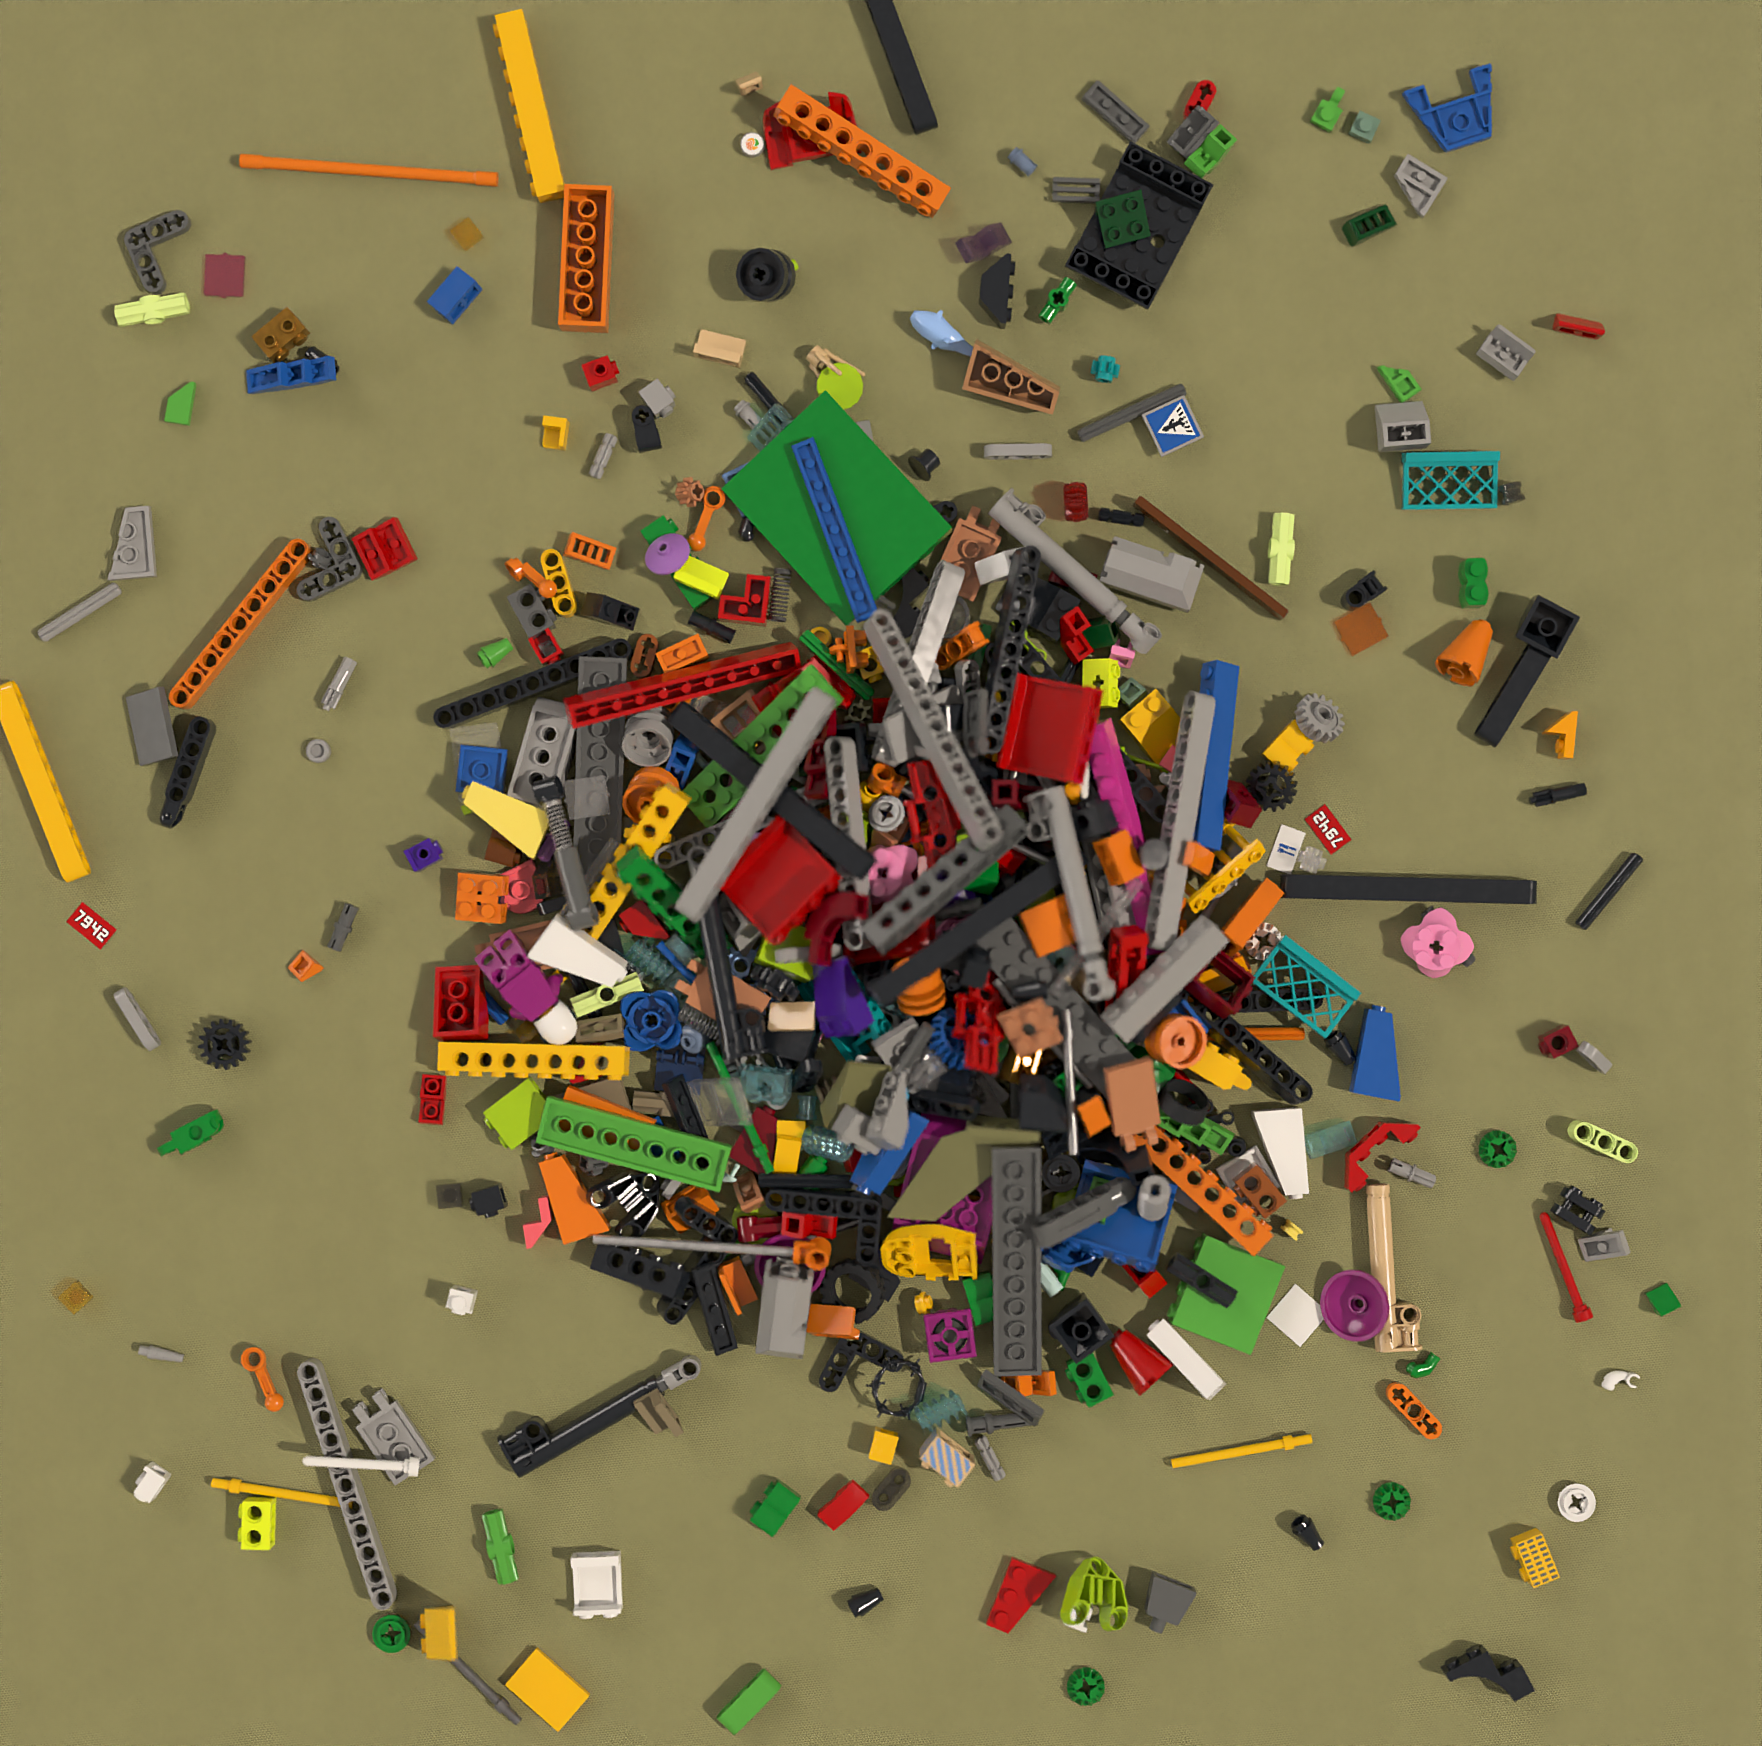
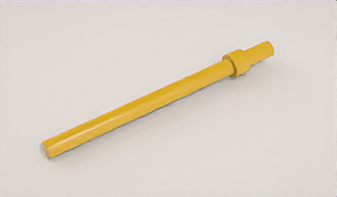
M1311 1434L1295 1437L1287 1435L1282 1436V1439L1173 1458L1171 1459L1172 1468H1178L1283 1448L1286 1451L1294 1449V1446L1311 1444L1312 1437Z
M212 1478L211 1487L229 1490V1493L239 1494L240 1492L340 1507L338 1498L335 1496L244 1483L241 1479L235 1478L231 1480ZM354 1501L349 1502V1507L351 1509L353 1508Z

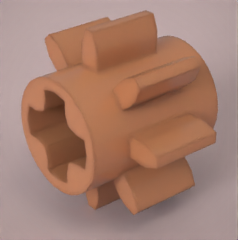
M692 477L683 478V482L677 483L675 495L680 501V505L686 504L687 507H695L696 502L703 501L704 488L700 484V480L693 481Z

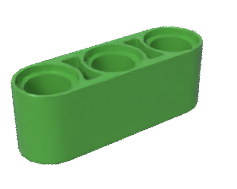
M763 1668L719 1712L716 1718L735 1735L779 1691L782 1685Z

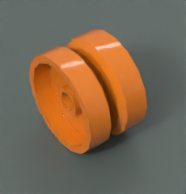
M649 766L636 771L623 796V808L626 815L633 822L639 824L642 820L639 815L646 805L651 806L655 799L652 798V795L658 786L664 787L669 782L680 790L677 779L669 771L661 767ZM658 805L659 813L664 816L668 815V809L663 805ZM645 825L646 827L653 828L652 825Z
M1170 1012L1144 1040L1145 1048L1151 1058L1159 1063L1180 1069L1192 1067L1204 1054L1207 1044L1206 1032L1201 1023L1194 1018Z

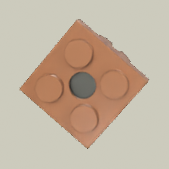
M1041 997L1004 1011L997 1017L1019 1058L1061 1043L1063 1040L1057 1028L1058 1017H1053V1008L1046 1007Z

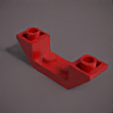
M1378 1122L1345 1153L1344 1187L1352 1193L1354 1190L1358 1192L1366 1185L1367 1182L1365 1180L1369 1176L1356 1162L1358 1160L1360 1162L1364 1161L1371 1154L1369 1150L1375 1144L1379 1146L1388 1138V1132L1398 1142L1404 1144L1405 1142H1412L1418 1136L1417 1131L1421 1127L1418 1124L1408 1122Z

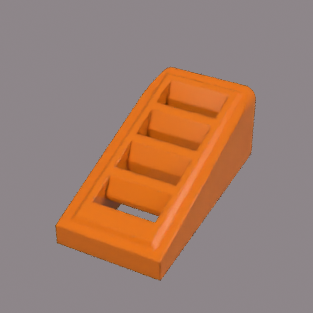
M571 532L563 556L610 570L617 548ZM579 541L577 552H573L575 542ZM585 544H588L589 547L586 556L582 555ZM594 546L598 547L596 557L592 559L591 555ZM603 549L607 550L604 563L600 561Z

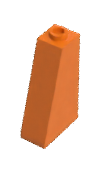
M1267 877L1253 889L1220 929L1222 934L1229 940L1221 950L1229 957L1234 956L1244 947L1284 894Z
M553 1152L552 1154L544 1155V1160L539 1162V1166L563 1245L609 1231L611 1229L609 1221L601 1209L595 1208L587 1202L586 1194L588 1189L565 1154L558 1156L557 1152Z

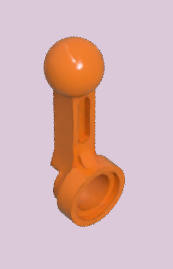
M710 486L704 491L702 515L695 533L691 534L687 539L692 551H701L705 547L706 540L704 535L714 510L721 508L726 501V495L719 486ZM714 491L719 494L720 502L713 505L708 502L707 495L709 492Z
M510 558L504 563L506 569L516 581L519 582L526 577L538 588L542 597L552 598L556 595V583L545 579L528 562L523 564L518 558Z
M250 1347L242 1353L241 1364L246 1370L256 1373L266 1397L265 1407L271 1412L279 1411L284 1405V1399L282 1395L276 1392L266 1367V1354L259 1347ZM252 1352H256L260 1356V1362L256 1366L249 1362V1356Z

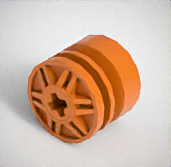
M912 956L902 958L901 960L896 962L891 968V971L899 965H901L906 960H908L909 958H911ZM941 967L896 997L898 1008L901 1012L907 1015L920 1016L930 1014L943 1007L947 1001V994L944 982L942 981Z

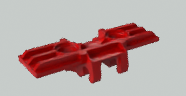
M924 760L907 764L914 799L905 800L902 803L903 806H906L912 835L910 842L911 844L923 842L927 867L930 870L937 864L940 857L949 854L957 845L956 830L962 829L959 814L931 760ZM929 786L934 787L937 792L936 798L930 801L924 797V790ZM922 803L923 809L926 810L929 824L927 828L928 834L921 836L915 804ZM939 833L946 837V843L941 848L936 847L933 843L934 836Z
M990 968L983 989L968 986V995L959 993L954 996L956 1019L952 1036L966 1041L965 1067L996 1074L998 1044L1005 1038V1031L997 1017L1000 1013L1006 1011V1006L1002 1004L1000 992L992 984L998 976ZM980 990L988 993L989 1001L981 997ZM966 1006L969 1007L970 1013L976 1014L975 1026H970L965 1029ZM981 1040H984V1041L987 1040V1044H983V1043H981L980 1041H981Z

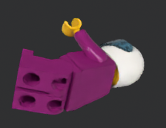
M508 930L494 942L499 952L490 945L474 958L489 980L503 995L502 997L512 1005L508 1008L511 1017L515 1020L533 1021L539 1036L545 1043L548 1041L549 1043L560 1045L571 1041L577 1031L575 1019L577 1015L558 998L560 986L567 979L566 976L563 977L559 974V969H556L547 979L542 968L527 957L528 952L524 947L525 945L511 930ZM507 940H512L513 943L504 949L502 947ZM494 955V958L490 962H488L487 964L484 963V960L487 956Z

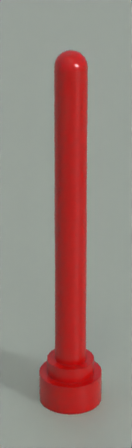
M1542 1212L1539 1217L1574 1305L1572 1315L1575 1323L1589 1320L1594 1317L1591 1308L1587 1307L1586 1303H1583L1548 1213Z

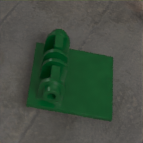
M1141 189L1095 202L1096 216L1099 217L1105 248L1151 236Z

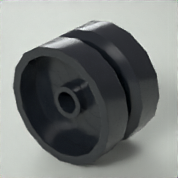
M756 248L749 250L742 256L737 265L736 278L739 288L750 299L774 302L782 300L791 292L795 284L796 273L791 259L783 252L773 249Z

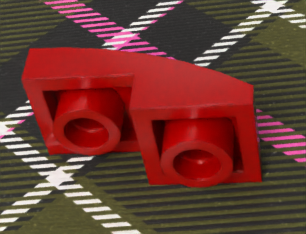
M422 1074L419 1124L443 1126L446 1076Z
M852 1479L836 1492L835 1498L818 1510L817 1516L834 1531L869 1498V1494Z

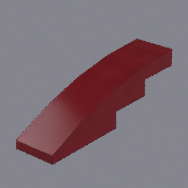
M836 708L827 718L807 752L803 769L808 774L803 794L807 800L829 798L824 746L828 738L836 737Z

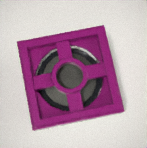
M949 1308V1310L940 1309L936 1313L923 1314L930 1363L977 1357L970 1308L957 1310V1308Z

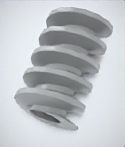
M1149 1176L1141 1185L1137 1209L1140 1216L1145 1220L1157 1221L1163 1218L1167 1212L1171 1189L1169 1183L1163 1177Z

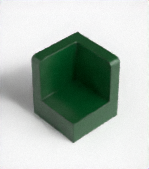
M1106 616L1088 619L1091 626L1085 629L1083 634L1092 649L1116 644L1121 636L1116 621L1111 623L1105 618Z

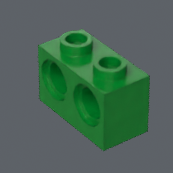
M1093 1352L1077 1364L1073 1359L1066 1361L1068 1368L1065 1369V1372L1070 1382H1076L1079 1389L1075 1392L1081 1404L1086 1402L1088 1408L1114 1396ZM1081 1363L1089 1366L1085 1374H1078L1076 1372L1077 1366ZM1090 1385L1099 1386V1392L1096 1395L1087 1394V1388Z

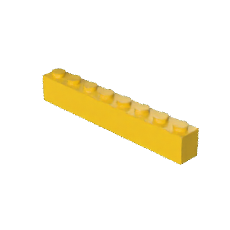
M522 9L495 15L496 24L492 25L496 39L500 38L502 45L498 47L500 59L505 61L507 69H503L506 84L511 83L512 91L508 92L511 105L516 106L518 113L514 115L517 129L521 128L523 137H519L522 152L526 151L528 159L524 160L527 174L532 173L533 182L530 183L533 197L537 196L540 203L564 198L563 176L525 15Z

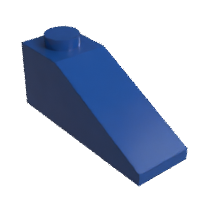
M680 733L673 746L665 768L677 779L681 791L686 786L700 750L682 733Z

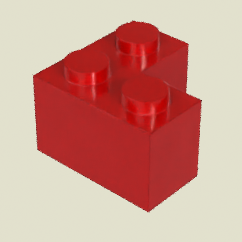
M747 574L744 597L721 595L718 613L719 621L766 627L771 577Z

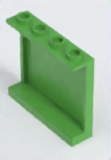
M1202 1232L1201 1237H1197L1194 1242L1193 1250H1195L1193 1258L1189 1260L1236 1289L1238 1293L1232 1305L1225 1308L1205 1294L1197 1291L1191 1285L1180 1281L1176 1289L1178 1296L1175 1304L1171 1303L1167 1312L1168 1321L1172 1325L1251 1355L1285 1266L1257 1254L1252 1256L1244 1249ZM1200 1275L1197 1278L1198 1286H1202L1207 1282L1206 1275Z

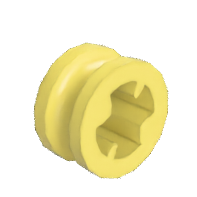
M1286 1219V1224L1284 1226L1281 1225L1280 1228L1297 1241L1298 1234H1303V1231L1289 1219Z

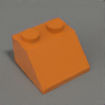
M1065 893L1018 914L1037 958L1076 942Z

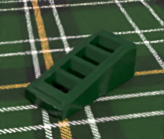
M1385 204L1348 220L1342 226V231L1350 246L1354 247L1393 228L1397 223ZM1378 214L1381 215V217H1382V219H1383V221H1384V223H1385L1384 225H1382V223H1381V221H1380V219H1379V217H1378ZM1370 218L1372 219V221H1373V223L1375 224L1376 228H1374L1373 224H1372L1371 221H1370ZM1362 222H1363V224H1364V226H1365L1367 232H1365V230H1364V228H1363V226H1362V224H1361Z

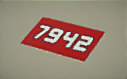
M1326 804L1305 818V821L1331 855L1352 840Z
M84 902L79 905L66 921L100 950L117 930Z

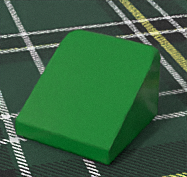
M1667 1283L1645 1293L1656 1315L1660 1317L1682 1306Z

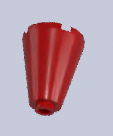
M1119 1329L1114 1334V1337L1110 1339L1112 1341L1109 1345L1139 1396L1146 1392L1174 1365L1168 1358L1127 1329L1124 1332Z

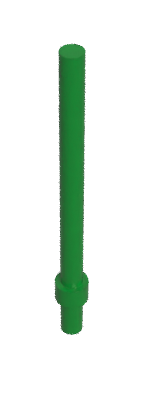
M712 1041L706 1044L707 1050L754 1147L752 1151L755 1157L759 1158L766 1174L774 1171L775 1169L767 1154L769 1151L765 1143L762 1144L715 1042Z

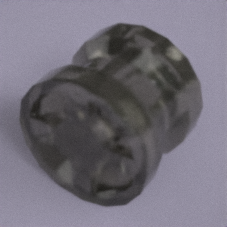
M1521 481L1511 482L1498 487L1499 493L1503 496L1501 501L1503 506L1526 500L1525 495L1521 493Z

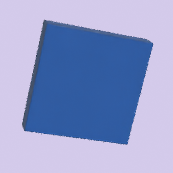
M460 745L455 792L463 793L466 785L471 786L472 781L504 794L509 750Z

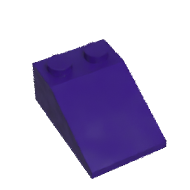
M846 957L831 959V966L813 964L816 1018L825 1038L857 1035L875 1022Z

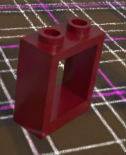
M1220 950L1183 988L1220 1018L1224 1019L1231 1014L1234 1016L1241 1009L1242 1004L1240 1002L1252 991L1253 987L1251 984L1256 977ZM1209 963L1237 985L1227 1002L1199 981Z

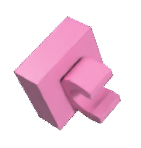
M1118 639L1116 644L1112 645L1108 658L1117 660L1120 667L1130 669L1135 650H1132L1131 642H1129L1127 648L1120 647V639Z

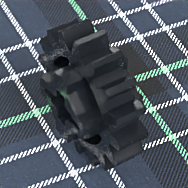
M1268 760L1265 767L1262 763H1259L1257 770L1253 768L1250 772L1251 776H1248L1246 782L1251 784L1246 789L1252 793L1251 795L1259 805H1263V811L1265 812L1268 807H1271L1273 812H1276L1278 806L1284 810L1287 806L1286 803L1291 804L1294 800L1292 796L1297 794V790L1294 787L1297 786L1298 781H1292L1295 773L1288 774L1289 766L1286 765L1284 768H1281L1280 761H1277L1275 766H1273L1271 761ZM1270 773L1268 776H1263L1262 774ZM1269 783L1273 784L1274 789L1270 788ZM1277 796H1278V797H1282V798H1280V799L1273 800V798H1275V797H1277Z
M756 965L750 974V977L758 982L757 988L773 999L775 998L779 1001L786 999L789 1002H794L800 992L797 990V987L792 985L793 979L777 968L774 969L769 966L768 969H765L762 966Z
M223 1018L220 1019L219 1024L216 1021H212V1028H203L207 1034L199 1036V1039L203 1040L204 1043L198 1045V1048L205 1051L200 1055L201 1057L209 1058L206 1064L210 1065L215 1062V1069H220L223 1064L224 1069L228 1070L231 1064L233 1067H238V1060L246 1061V1057L243 1054L251 1052L246 1047V1044L252 1043V1040L245 1038L249 1031H241L243 1028L242 1023L235 1026V1020L230 1019L227 1024L226 1019ZM222 1028L230 1029V1031H228L224 1035L221 1032H218L217 1030ZM237 1038H239V1042H240V1046H239V1047H238V1045H237ZM222 1040H228V1042L226 1043L228 1048H222V1046L224 1045ZM211 1041H212V1045H213V1050H211V1046H210V1042H211ZM224 1054L233 1057L229 1060L220 1059Z

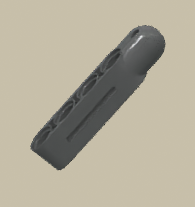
M1117 1177L1036 1218L1031 1222L1030 1226L1038 1248H1049L1114 1214L1119 1207L1135 1198L1137 1187H1133L1130 1179Z

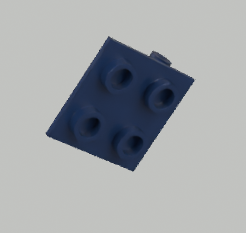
M681 1045L668 1050L658 1047L654 1090L664 1091L661 1084L676 1075L683 1074L690 1093L701 1095L706 1048L699 1053L692 1054L684 1050Z

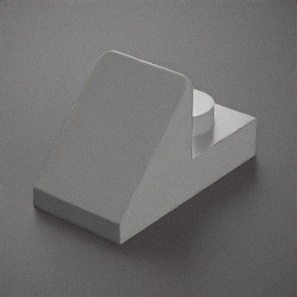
M1611 1228L1593 1233L1591 1236L1587 1235L1578 1239L1585 1262L1626 1256L1631 1253L1623 1230L1612 1231Z

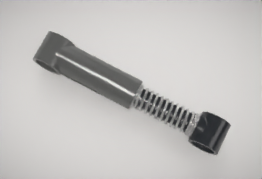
M556 775L534 782L532 785L533 794L538 804L543 805L546 811L545 814L548 815L546 817L549 819L547 822L550 823L551 835H554L552 839H555L553 843H555L554 847H556V850L553 854L569 908L567 911L569 923L574 931L599 924V914L595 904L591 901L576 846H571L573 845V843H570L572 839H569L571 835H568L570 831H567V823L564 822L566 819L563 818L565 815L562 814L564 811L561 810L563 808L561 806V799L564 798L562 782Z

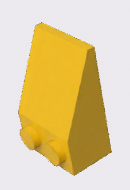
M1157 689L1153 690L1117 721L1153 763L1159 764L1171 746L1174 745L1176 747L1180 717Z
M454 1606L425 1608V1614H420L421 1629L425 1628L426 1638L421 1639L422 1654L427 1653V1659L456 1660Z

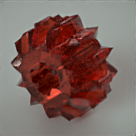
M1078 482L1065 484L1063 487L1065 519L1073 522L1087 520L1089 516L1087 485Z

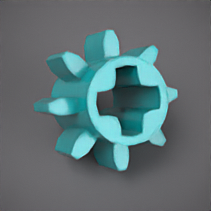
M1100 355L1098 361L1093 360L1090 374H1096L1095 380L1098 382L1112 383L1113 378H1118L1120 365L1115 364L1116 358Z

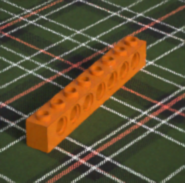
M792 84L776 107L773 116L777 118L780 124L790 126L802 138L810 139L816 143L822 151L832 153L842 164L852 166L861 176L875 181L881 189L897 195L901 202L909 203L917 208V211L923 216H929L933 219L951 187ZM796 112L804 113L806 118H800ZM816 125L824 126L826 131H820ZM836 138H843L846 144H840ZM856 151H863L866 157L859 156ZM876 164H883L886 170L879 169ZM896 176L903 177L906 183L899 182ZM916 189L923 190L926 196L919 195Z
M1154 1125L1157 1137L1163 1139L1166 1143V1148L1162 1152L1154 1151L1152 1145H1148L1147 1139L1144 1140L1142 1136L1134 1134L1135 1145L1141 1146L1146 1144L1152 1162L1252 1256H1255L1274 1236L1270 1233L1273 1228L1263 1219L1258 1222L1252 1216L1254 1211L1245 1202L1240 1205L1234 1199L1237 1195L1228 1186L1223 1189L1217 1183L1219 1178L1212 1171L1208 1170L1205 1172L1200 1168L1199 1165L1202 1162L1192 1153L1189 1156L1181 1150L1184 1145L1175 1137L1170 1140L1164 1134L1165 1129ZM1180 1155L1183 1158L1181 1168L1175 1169L1171 1167L1169 1163L1171 1156ZM1191 1171H1197L1200 1174L1201 1181L1199 1184L1191 1185L1187 1181V1175ZM1210 1187L1215 1188L1219 1194L1217 1200L1213 1202L1205 1198V1191ZM1227 1204H1232L1236 1208V1214L1232 1218H1226L1223 1215V1207ZM1248 1220L1253 1223L1254 1230L1251 1234L1246 1235L1241 1232L1240 1226L1242 1222Z

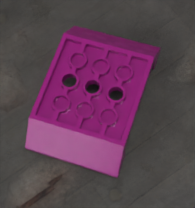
M922 1113L921 1117L929 1122L913 1145L901 1195L940 1138L965 1130L967 1120ZM992 1175L975 1188L981 1192L979 1200L973 1201L966 1195L936 1221L894 1218L892 1232L907 1226L937 1224L975 1233L977 1262L982 1264L992 1225ZM932 1238L929 1241L930 1251L952 1256L951 1245L945 1243V1239Z

